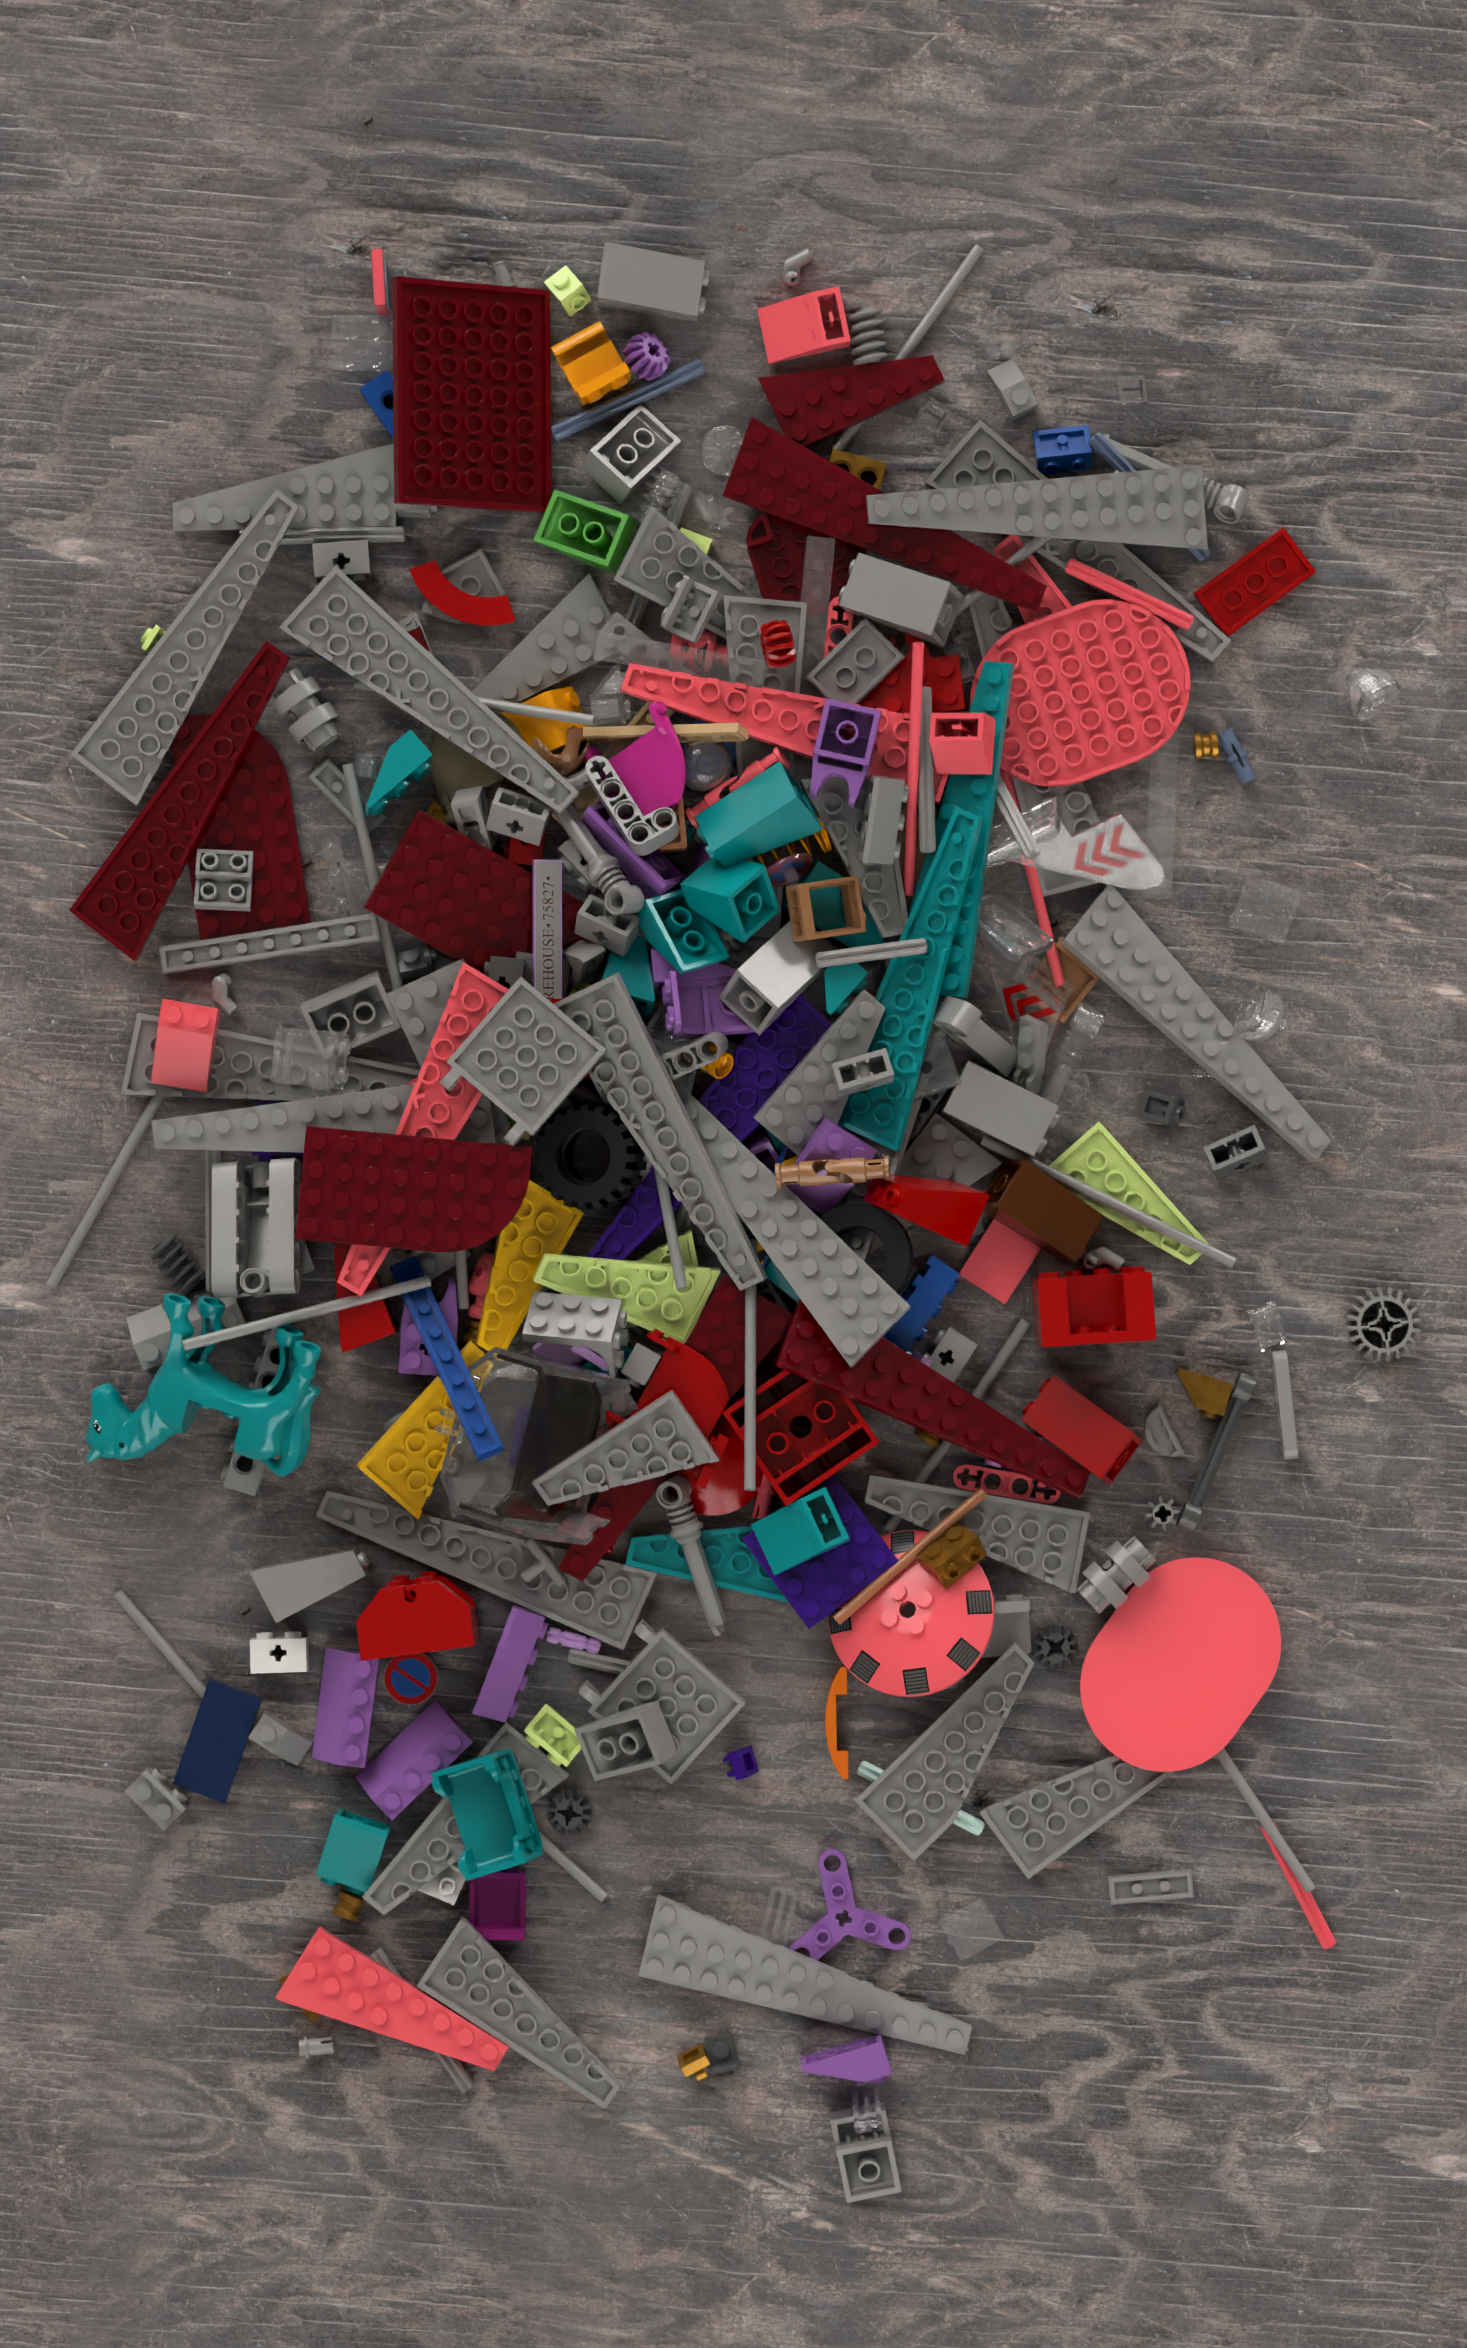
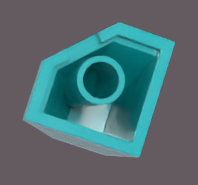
M637 934V938L624 957L615 952H610L602 980L619 972L638 1012H641L642 1016L652 1015L655 993L645 938Z

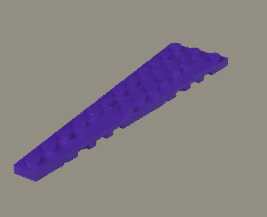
M800 994L760 1036L756 1032L747 1035L742 1044L733 1053L734 1064L729 1074L722 1079L715 1078L714 1083L709 1086L699 1100V1103L743 1143L761 1125L753 1116L828 1030L831 1024ZM653 1166L587 1257L626 1260L664 1222ZM668 1184L674 1212L682 1202H678L673 1195L674 1191Z

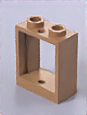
M858 876L785 886L793 942L866 932V914L862 908V887L858 881ZM840 886L846 927L815 932L809 890Z

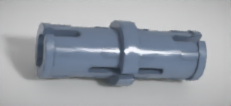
M1231 727L1217 734L1227 755L1225 759L1227 763H1231L1240 784L1242 785L1256 778L1257 776L1254 774L1245 756L1247 751L1246 749L1242 750L1233 732V728Z

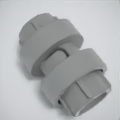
M296 668L281 676L273 692L276 699L271 705L280 719L288 716L291 718L293 724L289 727L288 731L297 744L306 742L308 747L313 752H316L341 735L340 730L334 723L339 718V715L330 702L321 704L317 697L322 693V689L314 677L311 676L305 679Z
M1135 1536L1123 1546L1116 1540L1104 1551L1110 1559L1101 1567L1094 1561L1082 1572L1087 1580L1077 1591L1099 1614L1109 1604H1112L1117 1610L1129 1599L1123 1592L1132 1583L1140 1588L1151 1578L1146 1570L1156 1559Z

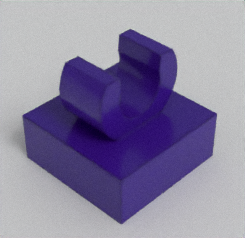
M752 1745L741 1747L728 1753L729 1755L723 1758V1762L731 1761L733 1770L727 1773L728 1777L735 1776L736 1780H740L759 1772Z

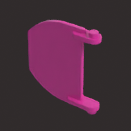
M655 701L649 705V711L656 727L608 760L643 816L661 807L672 808L681 801L685 786L686 770L683 750L672 723L665 713L667 707L663 702L658 703ZM590 747L586 750L584 760L587 763L590 758L601 756V754L595 747ZM597 772L600 775L603 782L606 779L605 775L601 774V772ZM612 792L607 797L614 798L617 795H619V793ZM625 814L621 819H630L633 814Z

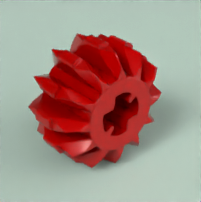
M773 620L762 624L759 629V638L762 654L767 665L770 668H783L792 664L796 658L793 634H791L788 623L785 620Z

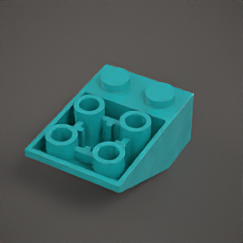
M411 729L389 747L366 804L364 813L366 819L372 814L375 817L380 815L388 807L386 804L393 796L396 799L400 798L408 791V785L412 780L416 779L418 782L430 772L429 768L431 767L433 754Z
M826 1487L800 1498L751 1524L774 1576L851 1540Z

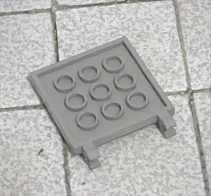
M520 977L448 1059L447 1063L452 1069L444 1076L440 1083L448 1091H451L462 1076L516 1122L504 1137L506 1141L514 1146L526 1131L531 1136L535 1135L607 1050L526 980Z
M642 1619L636 1625L634 1632L647 1645L602 1694L588 1680L582 1684L578 1693L592 1704L587 1711L597 1720L635 1706L658 1701L678 1753L663 1764L653 1766L652 1768L672 1784L746 1704V1700L665 1629L661 1628L656 1633Z

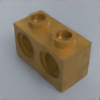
M832 449L830 462L839 467H845L849 473L858 478H861L864 474H872L876 478V483L873 486L879 490L881 489L887 465L886 462Z

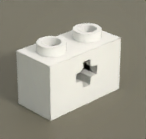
M301 1631L284 1632L285 1637H273V1632L256 1633L257 1638L250 1639L251 1674L307 1672L309 1670L308 1636H301ZM278 1645H281L282 1650L287 1651V1654H284L281 1659H278L277 1654H272V1650H275Z

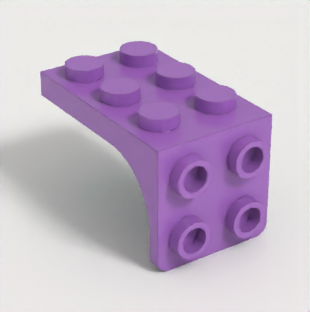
M669 971L668 979H664L662 999L663 1004H668L667 1014H665L666 1031H671L672 1040L701 1037L713 1031L721 1032L724 1035L755 1032L718 998L732 977L685 980L677 978L676 971Z

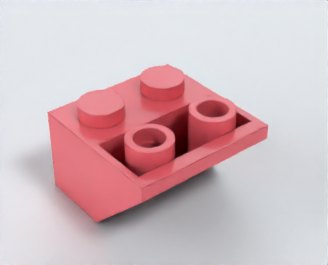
M931 713L929 743L937 774L992 775L996 719L986 713Z

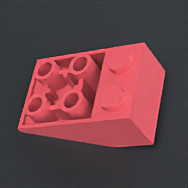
M839 286L810 292L757 309L768 364L850 347L851 340Z

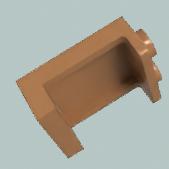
M1061 937L1055 946L1066 984L1055 987L1046 955L1025 982L1031 988L1020 991L1023 993L1020 997L1021 999L1038 994L1045 999L1029 1005L1032 1008L1035 1005H1038L1041 1009L1053 1006L1058 1012L1044 1018L1054 1025L1057 1022L1063 1025L1100 979L1061 944L1064 937Z

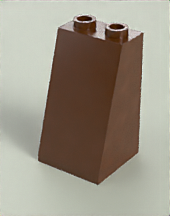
M1027 1160L1004 1161L985 1191L990 1196L983 1213L1064 1263L1076 1262L1084 1256L1087 1250L1085 1246L1090 1237L1095 1236L1101 1226L1099 1222L1104 1216Z

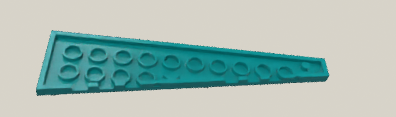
M984 661L969 713H986L996 719L992 775H950L935 823L936 850L933 853H926L908 913L909 918L954 808L958 807L982 817L983 822L939 996L968 999L1014 665L1011 663Z
M958 807L954 808L899 941L925 938L927 952L925 954L891 958L875 996V999L886 1008L867 1053L886 1048L894 1072L893 1082L850 1094L837 1124L897 1152L901 1151L983 822L982 817Z

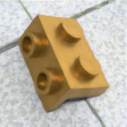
M957 1523L932 1545L928 1546L926 1550L917 1556V1559L921 1566L937 1576L942 1587L948 1588L986 1557L987 1553L978 1535Z

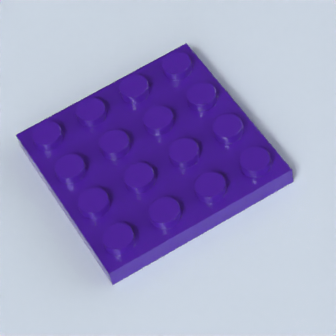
M834 1474L795 1501L826 1487L851 1538L850 1541L774 1576L754 1530L742 1538L746 1546L809 1629L898 1562L896 1556Z

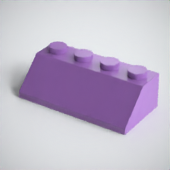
M602 803L589 806L586 809L583 817L584 824L596 842L608 854L618 859L619 866L625 872L624 876L629 882L641 888L646 899L681 889L680 883L687 876L664 853H660L659 849L645 856L635 854ZM638 836L635 841H644L647 836Z
M514 1604L472 1712L473 1714L504 1723L507 1717H514L519 1702L514 1701L518 1690L524 1691L529 1677L524 1675L528 1664L533 1666L539 1651L534 1648L537 1638H544L549 1625L544 1622L546 1616Z
M326 1647L312 1759L350 1767L365 1768L367 1766L381 1658L361 1661L360 1651Z
M435 1699L355 1778L372 1801L393 1820L432 1782V1772L448 1767L473 1743L474 1738Z

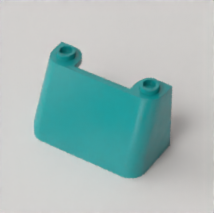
M509 1748L432 1772L433 1789L443 1798L449 1797L465 1847V1851L461 1853L458 1859V1868L466 1881L527 1863L542 1855L543 1844L515 1756Z

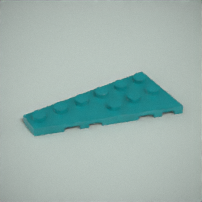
M752 1526L702 1530L700 1541L715 1586L789 1603L742 1540V1538L753 1531ZM670 1533L631 1537L625 1565L693 1581L682 1545L676 1542L674 1537H670Z

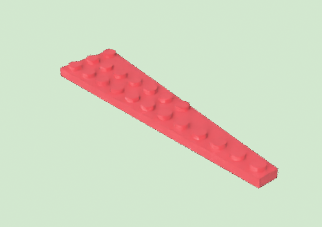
M629 663L620 689L622 693L651 703L655 701L658 703L663 702L668 709L710 724L739 723L749 730L750 738L812 760L826 698L766 687H752L743 683H730L719 681L716 678L697 677L688 673L671 672L666 669ZM876 708L881 710L882 717L868 775L900 778L905 780L904 785L907 786L910 713L902 714L887 711L888 709ZM846 728V732L841 731L840 733L844 740H850V738L855 736L852 733V728ZM934 763L935 803L938 804L948 775L937 774Z
M464 962L461 965L438 1028L395 1134L456 1140L483 1095L463 1076L451 1091H448L440 1083L444 1076L452 1069L447 1063L448 1059L509 990ZM352 1244L337 1283L362 1297L391 1248Z

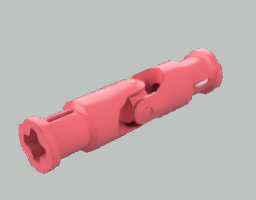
M775 747L773 753L761 761L756 760L747 766L739 778L738 776L731 777L704 796V800L694 807L685 808L684 811L692 825L696 829L700 827L695 816L721 800L720 792L727 785L730 793L769 769L767 767L775 762L778 763L780 761L786 770L791 768L782 751Z

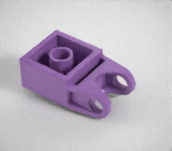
M826 698L813 752L810 798L817 799L818 793L826 780L832 777H840L849 785L848 806L853 808L856 806L870 770L882 717L881 710ZM846 728H852V733L855 736L850 738V740H844L840 733L841 731L846 732Z
M455 1278L449 1279L445 1297L438 1303V1306L458 1347L460 1319L457 1282ZM405 1304L401 1324L398 1373L438 1376L429 1355L425 1353L426 1350H422V1344L424 1343Z

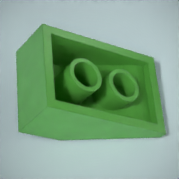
M554 489L533 541L591 567L615 575L625 557L638 524L627 514Z

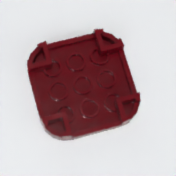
M766 512L756 517L750 525L746 536L747 551L762 598L807 603L806 619L828 612L832 599L839 596L842 587L847 585L850 577L848 572L851 562L854 559L856 560L858 553L866 555L865 549L768 513L766 514ZM839 606V607H834L833 610H837V609H840V608H842V607H840V606Z

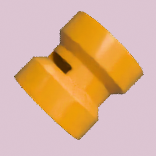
M707 1042L708 1048L712 1052H717V1046L712 1042ZM725 1052L717 1060L701 1067V1069L708 1070V1073L716 1079H722L729 1074L733 1067V1056Z

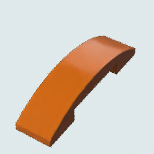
M841 1664L833 1677L827 1695L825 1732L830 1755L842 1779H849L848 1748H837L836 1695H847V1668L844 1664Z

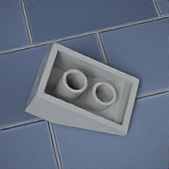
M640 403L588 452L580 468L621 505L680 444L681 440Z
M658 1701L635 1706L574 1729L594 1781L661 1765L678 1753Z

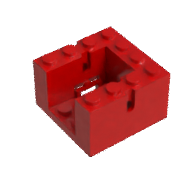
M1144 1266L1121 1267V1273L1110 1274V1268L1093 1269V1275H1082V1270L1065 1271V1277H1059V1272L1037 1273L1036 1279H1031L1035 1346L1057 1347L1156 1340L1152 1272H1145Z

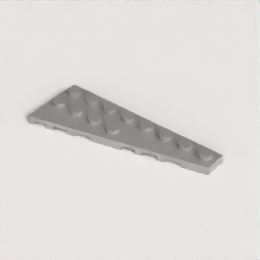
M388 444L173 503L174 533L224 532L246 529L276 489L299 506L288 529L397 526V512L394 504V444Z
M650 506L613 581L664 608L670 606L674 598V588L679 581H682L685 575L704 586L718 591L721 596L705 629L726 640L723 595L755 597L716 561L704 553L698 545L686 537L672 522L667 520L656 508ZM805 641L801 679L811 684L806 676L824 658Z
M869 1474L864 1502L931 1531L968 1499L974 1491ZM987 1494L988 1496L957 1522L978 1535L987 1553L986 1556L1076 1594L1090 1516L1089 1511Z
M507 1722L500 1727L477 1755L479 1757L509 1748L515 1756L530 1805L570 1775L548 1759L547 1755L531 1745L523 1735ZM449 1797L441 1799L362 1896L364 1900L381 1914H387L411 1894L455 1863L460 1858L461 1853L465 1851Z
M1111 1755L981 1809L979 1813L1025 1876L1030 1879L1175 1771L1158 1772L1145 1770L1126 1763L1115 1755Z
M461 1917L418 1982L417 1987L605 2109L620 2088L621 2083L472 1924L464 1917Z

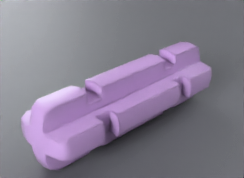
M555 1627L549 1628L546 1640L550 1643L557 1644L559 1642L562 1646L582 1651L587 1649V1652L598 1654L601 1647V1640L594 1637L589 1639L586 1638V1635L567 1630L562 1632L561 1629Z

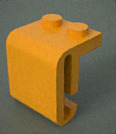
M600 321L550 347L582 406L599 400L604 394L613 389L617 390L631 380L628 366L620 358Z
M572 686L549 690L521 703L583 713L580 706V698ZM503 712L516 725L525 742L532 749V738L536 737L547 745L551 753H555L556 749L561 750L565 748L567 730L572 728V726L580 728L582 732L583 727H591ZM582 737L581 742L587 741L584 737Z

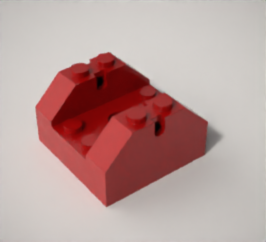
M784 1369L756 1387V1463L786 1506L880 1443L848 1397ZM745 1396L722 1412L743 1444ZM799 1415L809 1418L812 1424L811 1432L802 1438L794 1436L789 1428L791 1420Z
M437 1570L421 1572V1577L410 1579L409 1574L392 1576L393 1581H387V1584L379 1590L356 1620L361 1661L475 1646L480 1639L475 1598L447 1576L437 1575Z

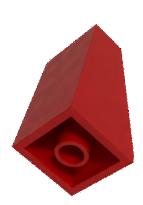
M891 1175L890 1181H885L884 1178L872 1179L863 1200L967 1247L990 1195L950 1179Z
M339 1243V1246L334 1247L337 1299L356 1295V1293L337 1283L352 1244ZM377 1272L365 1292L382 1288ZM387 1298L338 1311L342 1353L399 1332Z
M1054 1375L1052 1379H1046L1039 1389L1041 1394L1035 1402L1030 1401L1022 1412L1024 1417L1021 1420L1110 1486L1143 1441L1135 1433Z

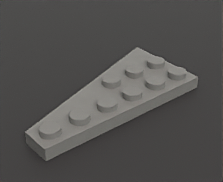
M590 573L472 691L476 697L521 703L619 653L616 651L617 648L600 635L601 629L611 618V614Z
M862 989L753 1118L798 1156L823 1117L838 1124L849 1095L838 1097L831 1074V1064L867 1054L886 1007L865 989Z
M672 1389L534 1479L532 1484L547 1506L580 1498L586 1494L609 1490V1488L641 1482L682 1469L694 1468L704 1463L720 1461V1457Z

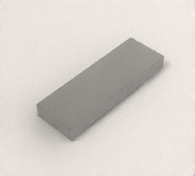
M327 758L308 778L355 825L345 776ZM359 790L365 813L368 798ZM382 813L377 817L372 814L366 819L369 835L387 819Z
M1191 1869L1107 1876L1110 1905L1194 1898Z

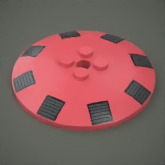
M903 1530L883 1535L881 1538L896 1558L899 1559L928 1534L929 1531ZM916 1558L841 1625L834 1620L833 1616L855 1596L828 1615L829 1633L835 1651L842 1663L858 1680L888 1695L920 1697L940 1692L952 1686L974 1668L985 1652L991 1638L995 1607L989 1580L979 1563L951 1586L944 1588L941 1586L937 1576L921 1566ZM909 1603L914 1604L916 1607L915 1614L910 1618L903 1617L901 1614L903 1606Z

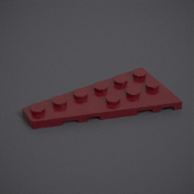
M933 355L758 378L784 435L806 448L945 383Z

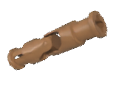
M889 1156L874 1160H866L865 1157L841 1160L800 1161L797 1165L782 1166L780 1163H776V1187L782 1188L783 1185L800 1184L802 1187L833 1185L837 1183H864L868 1179L883 1178L885 1181H890ZM824 1169L827 1172V1176L817 1174Z

